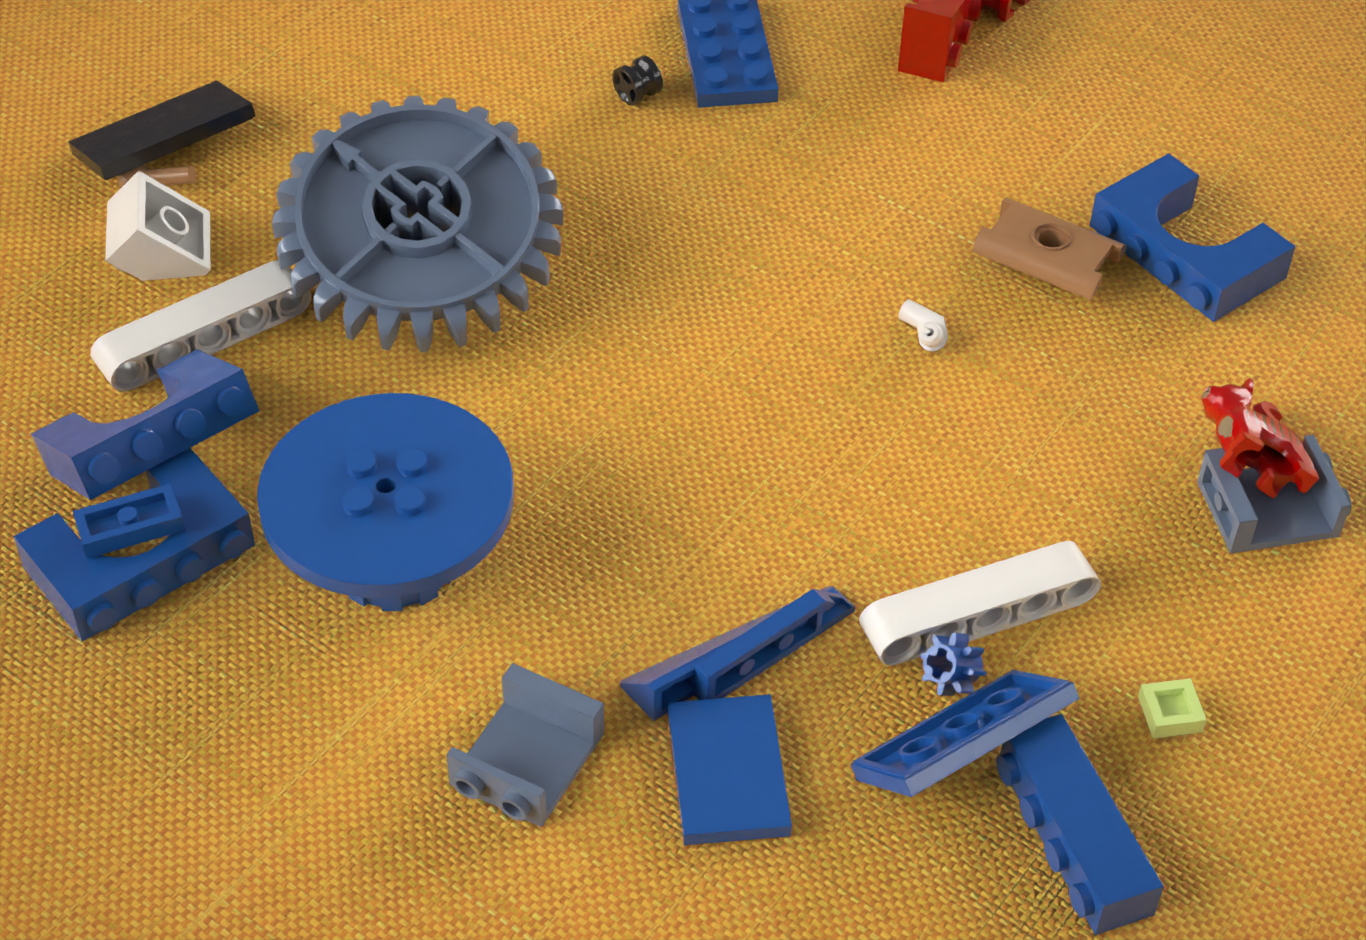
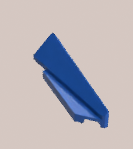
M834 586L825 587L821 590L812 589L788 605L622 679L620 687L653 721L667 713L668 702L686 701L692 696H695L698 700L724 698L855 612V606Z

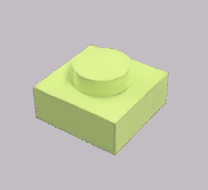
M1191 678L1141 684L1138 699L1153 739L1203 732L1207 719Z

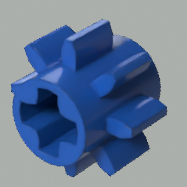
M952 633L950 638L948 636L934 635L932 637L934 645L926 653H921L920 655L923 659V669L925 672L922 680L938 683L937 695L953 696L956 691L964 694L973 693L972 683L980 676H986L981 657L984 649L968 646V634Z

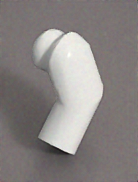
M910 299L906 300L899 311V319L917 328L919 343L925 350L938 351L943 348L948 340L944 317Z

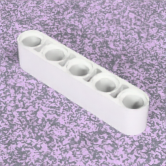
M278 260L272 261L102 335L91 348V358L114 389L123 392L130 391L160 378L158 369L197 349L212 355L300 315L309 306L311 292L309 290L296 298L291 286L292 268L289 266L281 269Z
M1064 541L882 598L864 609L860 615L859 622L881 662L892 666L920 658L921 653H926L934 645L932 639L934 635L948 636L950 638L952 633L968 634L969 641L1082 605L1098 593L1101 587V580L1077 544L1072 541Z

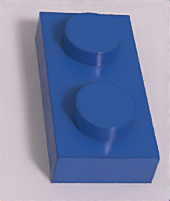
M171 483L73 511L87 559L186 530Z

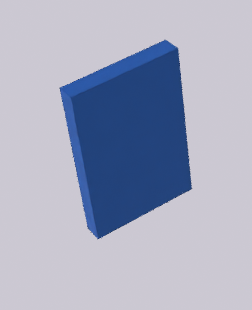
M771 694L668 702L667 713L684 845L791 836L792 823Z

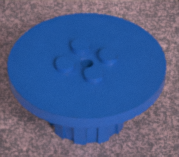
M408 393L373 394L348 399L328 406L312 414L292 428L278 442L264 464L258 484L257 501L265 537L277 557L291 571L318 587L348 595L351 600L364 607L367 604L382 607V611H403L405 606L416 603L422 606L438 597V590L444 584H450L452 580L474 568L497 545L508 526L513 510V471L505 447L496 434L484 422L467 410L452 403L423 395Z

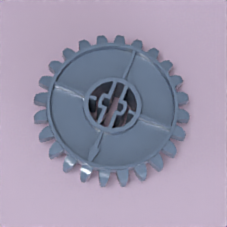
M408 96L404 100L403 106L391 107L384 100L373 102L371 105L372 113L360 117L357 113L347 112L339 116L341 128L336 132L330 130H319L312 136L314 154L309 152L296 154L290 162L292 178L282 181L278 187L276 195L278 205L282 208L274 213L272 227L275 238L284 237L277 246L280 268L284 269L297 263L291 272V286L295 297L302 296L321 282L317 286L313 298L315 315L318 321L323 322L344 301L343 320L346 337L354 340L365 325L370 314L377 316L380 344L383 350L391 349L398 334L401 321H411L415 341L422 353L428 352L430 349L434 320L444 319L455 343L461 347L465 346L467 342L466 312L472 309L476 311L492 332L500 331L498 294L501 293L510 303L523 312L529 309L528 287L520 272L542 285H548L550 281L549 264L541 251L560 256L561 236L552 224L563 225V206L558 198L552 196L557 194V180L550 169L542 167V153L534 143L522 142L518 144V128L512 123L499 122L493 126L489 123V110L476 106L468 112L457 109L455 99L444 97L436 105H424L423 99L420 96Z

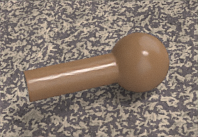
M145 165L118 175L120 188L138 171L163 185L191 184L196 181V171L193 166L149 170Z

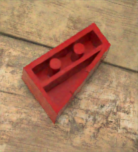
M913 0L916 4L907 3L904 6L898 72L944 82L950 68H957L959 64L962 44L967 45L970 40L973 21L978 22L980 18L983 0Z

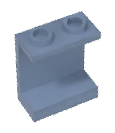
M1314 435L1305 436L1303 446L1313 462L1319 480L1306 493L1300 492L1297 484L1289 481L1280 489L1274 499L1257 488L1256 481L1260 476L1255 469H1243L1242 474L1236 478L1220 467V460L1225 455L1223 448L1205 450L1197 483L1230 554L1340 537L1346 517L1351 512L1350 495L1345 488H1341L1333 472L1329 455L1322 451Z
M512 663L502 677L503 704L469 752L465 753L452 747L446 754L449 782L460 794L469 799H482L499 807L504 814L514 820H527L542 827L604 735V703Z

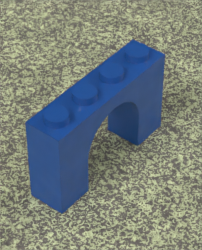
M1169 153L1096 193L1089 226L1098 234L1126 244L1125 254L1130 259L1137 262L1161 283L1165 284L1213 322L1287 278L1296 246L1265 223L1259 224L1228 243L1215 246H1200L1184 242L1172 236L1162 227L1166 222L1192 208L1199 181L1197 173Z
M197 349L157 370L169 397L159 405L136 416L110 423H94L73 412L31 433L49 474L87 499L92 500L259 412L260 410L243 369Z
M191 448L146 471L150 489L172 484L186 529L185 531L168 535L162 543L147 552L129 557L98 555L87 559L81 540L59 513L13 536L23 568L81 641L111 628L125 617L143 607L154 604L161 597L186 583L197 580L204 573L229 559L240 556L244 551L255 546L249 513Z

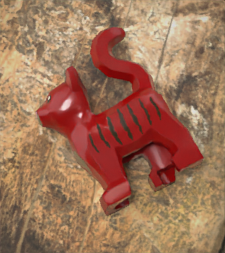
M1251 378L1247 379L1242 386L1227 384L1221 387H1207L1201 399L1205 416L1216 424L1217 440L1225 452V455L1220 460V467L1236 478L1242 474V470L1246 466L1255 469L1260 476L1256 481L1257 488L1273 499L1289 481L1296 483L1300 492L1306 493L1319 480L1313 462L1305 451L1298 435L1280 423L1282 415L1278 408L1271 402L1263 401L1254 404L1252 409H1250L1254 381Z

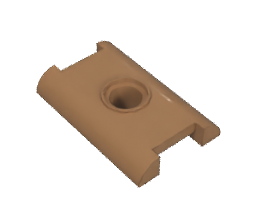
M1006 197L1001 204V217L992 229L982 226L972 249V252L1092 300L1100 289L1103 275L1097 271L1106 258L1118 263L1126 252L1127 246L1124 243Z

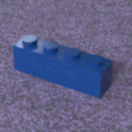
M1059 714L1046 718L1003 743L1000 755L996 758L999 775L1005 785H1012L1020 800V809L1026 824L1031 829L1036 828L1044 842L1045 856L1051 869L1056 873L1060 872L1069 887L1070 901L1077 915L1087 919L1095 935L1154 916L1164 886L1064 716Z

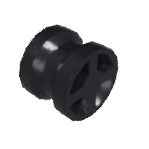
M645 55L634 59L631 66L622 65L614 69L612 74L614 88L622 101L627 105L633 106L641 102L644 95L652 96L660 92L663 87V79L658 66L651 58Z

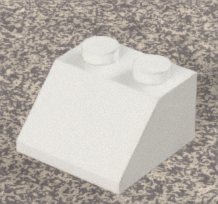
M138 171L107 202L105 261L112 264L118 270L127 272L142 281L204 276L211 270L210 211Z

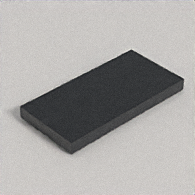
M216 80L70 140L68 143L72 155L104 180H109L251 120L256 115L250 101Z

